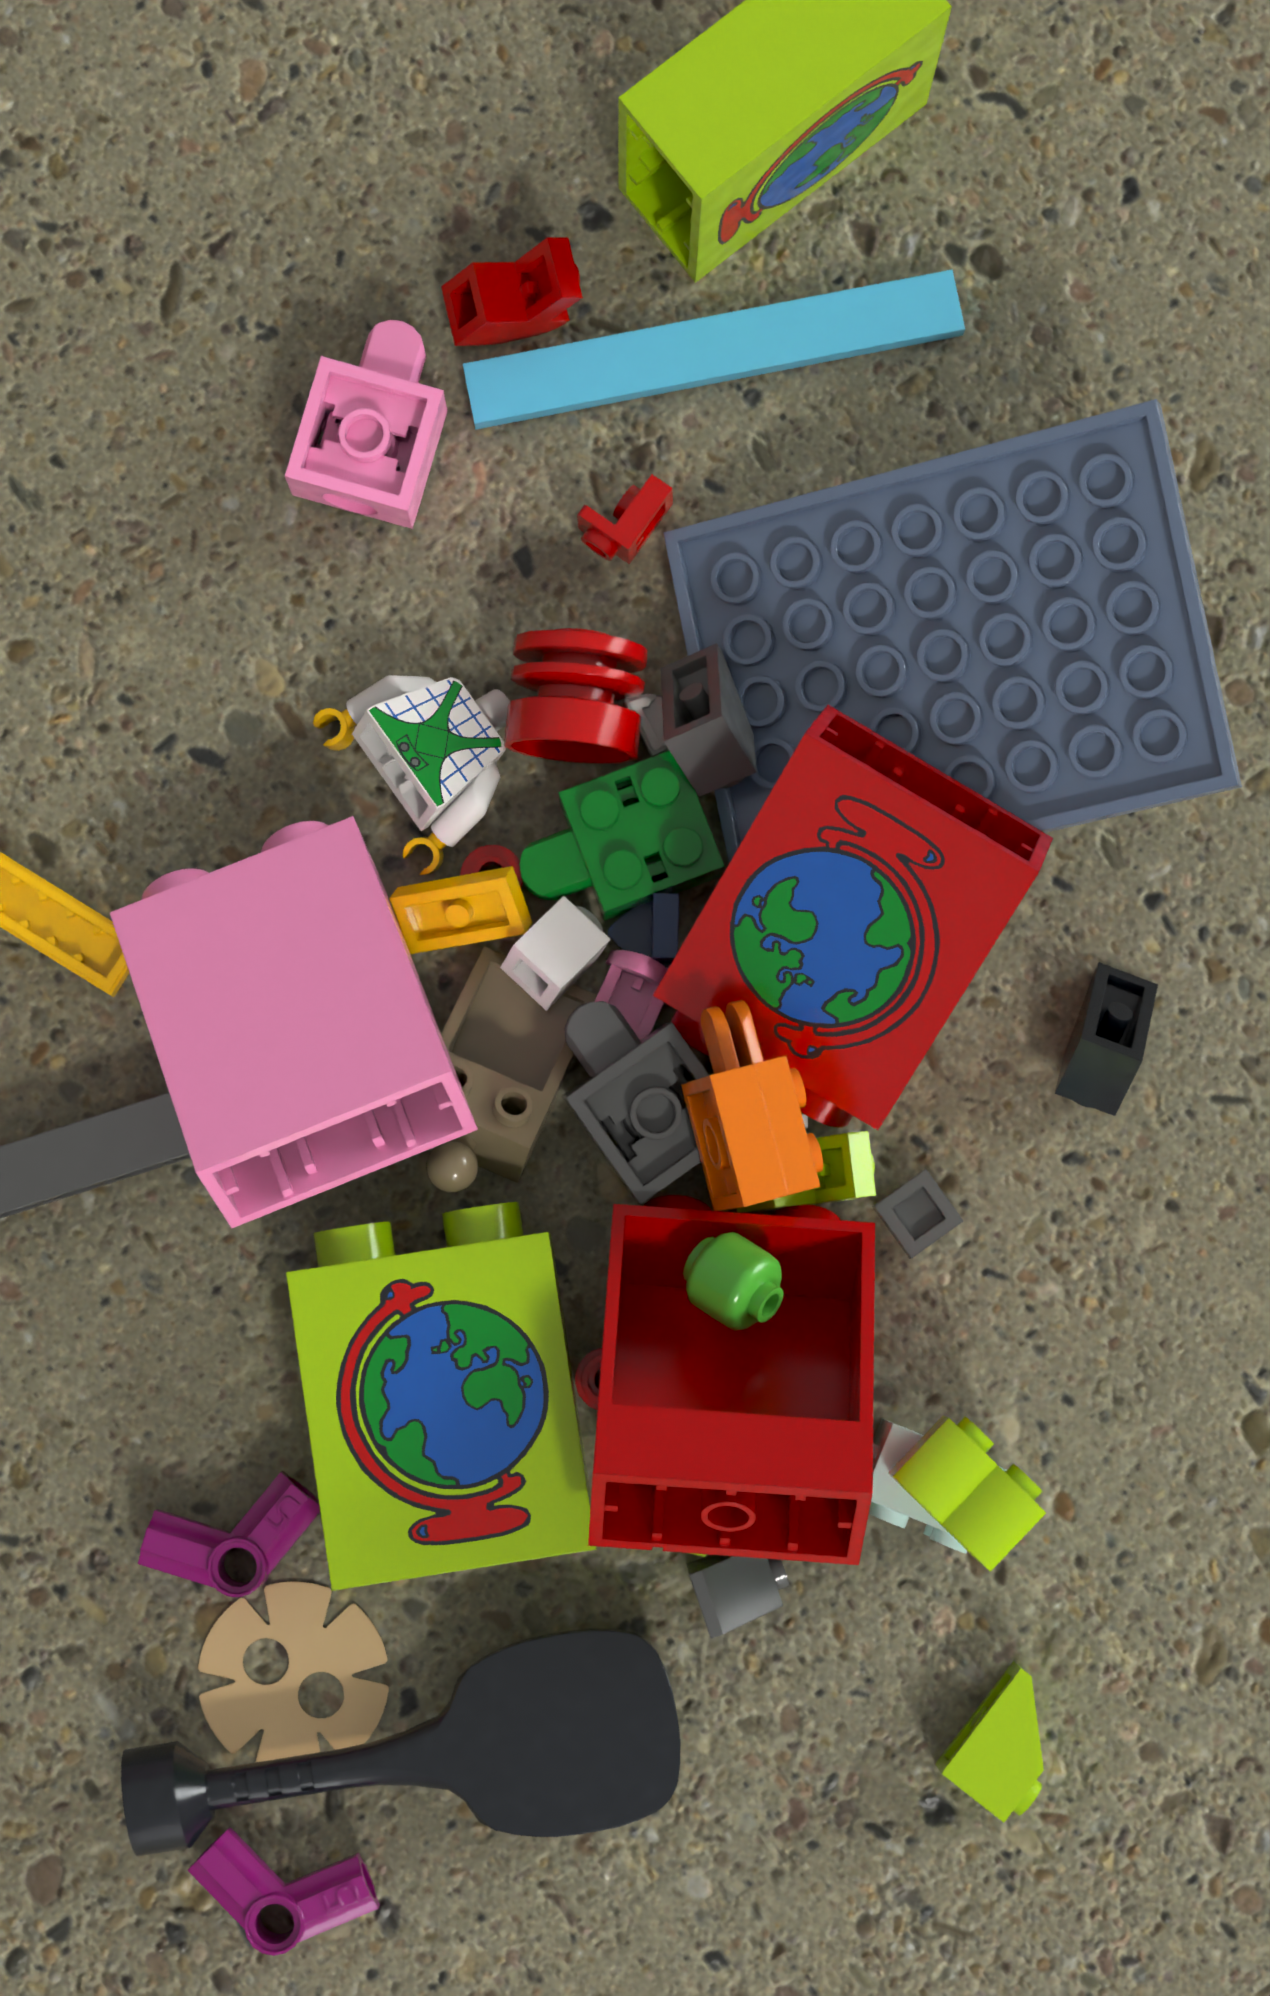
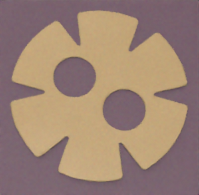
M286 1581L266 1585L264 1588L269 1625L264 1622L245 1598H239L223 1612L205 1640L199 1659L198 1670L203 1673L233 1679L235 1682L200 1694L199 1700L211 1730L230 1753H236L260 1729H263L264 1733L256 1762L320 1752L318 1732L324 1736L335 1750L364 1744L370 1738L384 1712L389 1687L386 1684L355 1678L352 1674L385 1664L388 1658L377 1629L356 1604H350L324 1628L323 1624L332 1590L313 1583ZM264 1638L273 1639L282 1644L289 1658V1665L285 1675L279 1681L269 1685L259 1684L251 1680L243 1666V1657L247 1648L253 1642ZM316 1672H326L335 1676L340 1681L344 1691V1699L340 1709L327 1718H315L308 1715L300 1706L298 1699L301 1683L306 1677Z

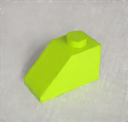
M1014 1661L935 1763L942 1775L1003 1823H1005L1012 1812L1020 1816L1032 1805L1042 1789V1783L1037 1779L1044 1771L1032 1676Z

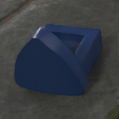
M653 893V901L632 908L615 921L608 929V937L621 950L644 954L669 968L678 953L679 894Z

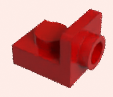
M653 474L650 475L641 489L632 485L620 499L613 512V517L618 519L616 524H613L587 505H584L577 514L578 528L584 533L581 541L594 553L608 561H611L616 555L630 564L673 505L672 487Z

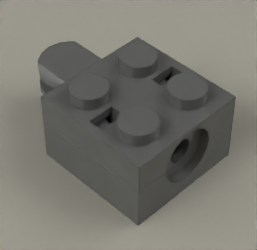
M599 1001L588 1002L577 1007L568 1017L564 1027L565 1041L589 1077L562 1095V1098L634 1200L642 1204L701 1162L681 1084L688 1082L685 1078L688 1075L694 1081L709 1076V1074L672 1022H665L640 1040L614 1005ZM608 1132L611 1134V1136L617 1143L616 1146L607 1135Z

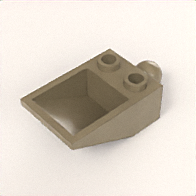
M485 946L441 1033L478 1128L476 1131L436 1146L428 1156L426 1170L430 1181L438 1189L451 1193L468 1188L477 1176L478 1166L519 1183L575 1056L565 1041L564 1027L568 1017L577 1007L588 1002H595L597 997L592 992L572 985L546 1011L500 968L507 956Z

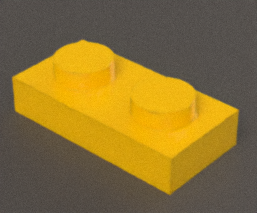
M513 866L397 887L389 898L410 954L524 935L533 923Z

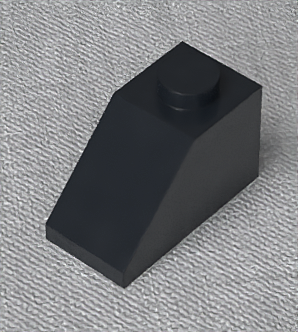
M1098 963L1063 1056L1055 1094L1073 1100L1081 1106L1094 1108L1113 1116L1116 1115L1143 1061L1158 984L1103 963Z

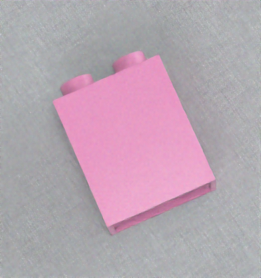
M353 816L331 825L318 821H303L288 825L267 839L261 853L210 873L201 869H181L170 872L153 881L145 889L140 901L110 912L195 1172L231 1228L478 1130L386 890Z

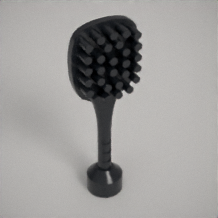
M600 1628L572 1630L537 1636L507 1645L471 1664L458 1677L450 1701L438 1716L406 1731L373 1742L342 1749L211 1770L205 1761L179 1741L125 1749L121 1761V1787L128 1836L136 1856L187 1849L194 1845L214 1817L215 1810L378 1785L419 1786L449 1790L466 1802L479 1822L493 1830L514 1835L562 1837L617 1828L657 1812L666 1805L674 1794L680 1770L681 1741L673 1690L664 1664L655 1647L642 1636L625 1630Z

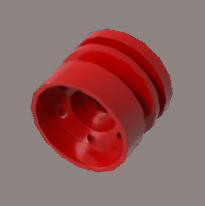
M561 628L517 634L514 639L513 655L526 663L513 667L510 680L518 686L538 692V696L510 701L507 708L504 746L510 751L526 756L562 762L585 764L633 762L638 758L641 716L636 711L614 704V700L640 696L644 692L645 682L639 676L631 673L642 671L646 667L648 650L643 645L628 639L587 629Z

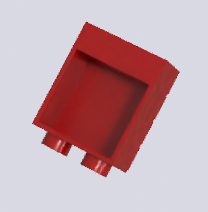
M681 1195L661 1196L648 1201L643 1206L613 1204L588 1546L652 1550L653 1547H661L663 1551L859 1565L873 1494L874 1222L841 1220L835 1213L826 1208L806 1204L784 1207L772 1215L712 1211L702 1201ZM730 1232L740 1234L771 1254L780 1262L782 1271L780 1288L783 1289V1299L776 1313L766 1322L761 1323L758 1321L747 1329L736 1331L730 1330L691 1304L686 1291L687 1281L684 1280L683 1275L684 1266L689 1255L702 1240L707 1237L715 1238L720 1234Z

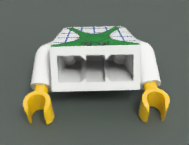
M388 675L349 699L346 703L347 709L339 712L332 708L320 710L314 717L313 726L321 729L330 722L339 720L341 724L340 732L336 737L328 739L323 746L330 750L340 751L351 745L355 738L420 831L431 825L433 832L428 837L414 838L403 849V858L406 859L418 845L425 844L430 847L433 852V861L430 866L424 868L419 874L426 875L435 872L442 865L444 858L443 848L446 845L454 847L486 814L500 780L499 769L496 763L505 752L506 747L497 731L506 726L507 708L510 701L498 689H494L474 701L461 681L453 677L436 682L430 677Z

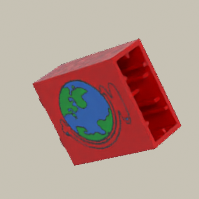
M827 705L803 735L653 996L677 1010L671 1020L685 1042L708 1056L709 1053L701 1026V1012L703 1009L717 1006L722 1010L726 1018V1006L728 1003L738 1000L745 1001L752 1015L763 1061L786 1056L789 1068H796L800 1073L806 1092V1105L800 1108L803 1114L824 1125L836 1128L846 1127L854 1116L874 1129L879 1130L1040 872L1053 838L834 707Z

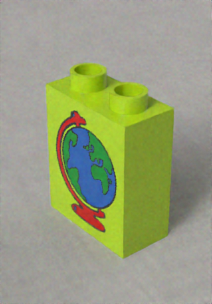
M947 0L743 1L618 97V189L696 283L927 104L952 6Z
M519 1202L499 1203L442 1213L447 1247L395 1255L390 1221L315 1232L313 1236L318 1267L286 1272L332 1591L597 1549V1546H588L591 1494L552 1236L549 1232L524 1235Z

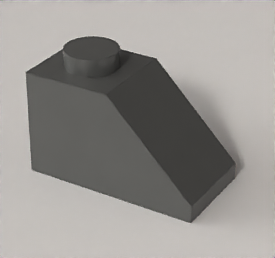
M716 643L662 667L661 689L664 743L697 795L700 797L719 788L733 787L745 777L757 773L754 734L719 645Z
M709 1555L686 1563L710 1638L723 1635L782 1607L783 1603L778 1590L790 1586L782 1561L777 1559Z

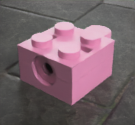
M387 320L377 323L368 334L359 366L323 356L320 357L285 473V479L293 496L413 529L447 415L444 390L419 384L426 354L421 335L413 326L398 320ZM321 431H322V432H324V433H323V437H322L321 443H320V445H319V444H318V441H319V437H320V434H321Z

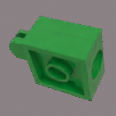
M670 751L558 792L560 806L569 828L529 843L521 854L519 864L522 882L528 891L540 900L553 901L592 887L604 921L627 913L634 907L653 901V893L677 894L722 877L725 867L698 796ZM667 874L668 878L653 883V878Z

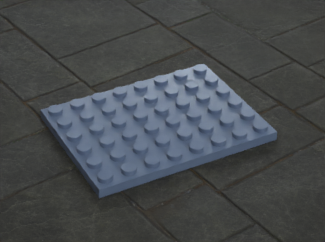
M1157 399L663 532L687 655L689 656L716 643L719 645L754 734L757 773L745 777L733 787L714 790L729 863L803 735L827 705L834 707L1044 833L1242 787L1161 404Z

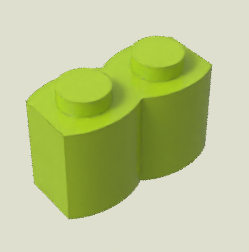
M943 1415L888 1474L983 1567L991 1572L1046 1514L1034 1501L1043 1491L1014 1463L1004 1472L986 1454L994 1443L966 1416L956 1425L950 1418Z

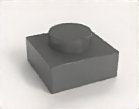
M927 1169L918 1173L872 1206L909 1259L915 1257L963 1222V1219Z

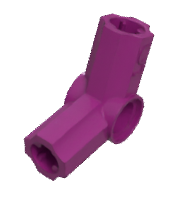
M281 1471L232 1531L155 1509L140 1548L138 1564L214 1587L217 1591L229 1597L249 1595L267 1581L270 1573L320 1514L319 1500L299 1481ZM244 1548L254 1556L257 1569L253 1580L237 1582L227 1574L224 1562L225 1556L230 1549Z
M229 1827L188 1868V1872L245 1929L246 1938L252 1947L262 1954L272 1956L285 1954L303 1940L363 1916L380 1907L375 1885L360 1853L285 1883ZM271 1904L283 1905L293 1916L294 1928L282 1934L271 1932L262 1922L261 1909Z

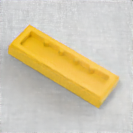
M0 852V927L105 993L115 997L129 975V970L113 922Z

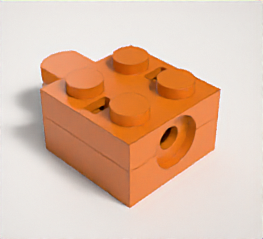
M738 1000L728 1003L726 1006V1018L722 1010L717 1006L703 1009L701 1012V1026L714 1074L681 1084L714 1211L747 1207L821 1187L817 1173L823 1171V1157L815 1135L813 1133H806L800 1110L801 1107L806 1105V1092L800 1073L796 1068H789L786 1056L763 1061L752 1015L745 1001Z

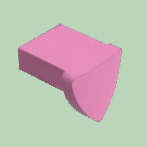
M627 950L610 951L605 962L610 965V968L595 1002L604 1001L614 1005L641 1040L652 1032L664 1005V1002L654 997L653 994L668 968L644 954Z

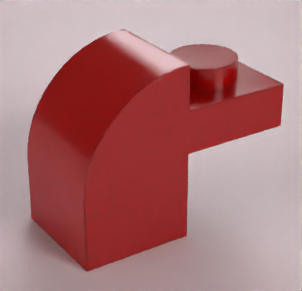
M547 237L515 262H472L441 286L455 346L496 345L542 335L568 323L570 319L567 308L583 298L580 289V274L577 265L574 263L568 237Z

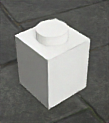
M563 896L512 946L500 968L547 1011L596 962L610 941V938L603 932L600 922L590 911L581 906L573 905Z

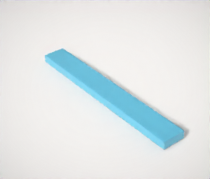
M952 269L463 363V370L476 430L963 336L965 326Z

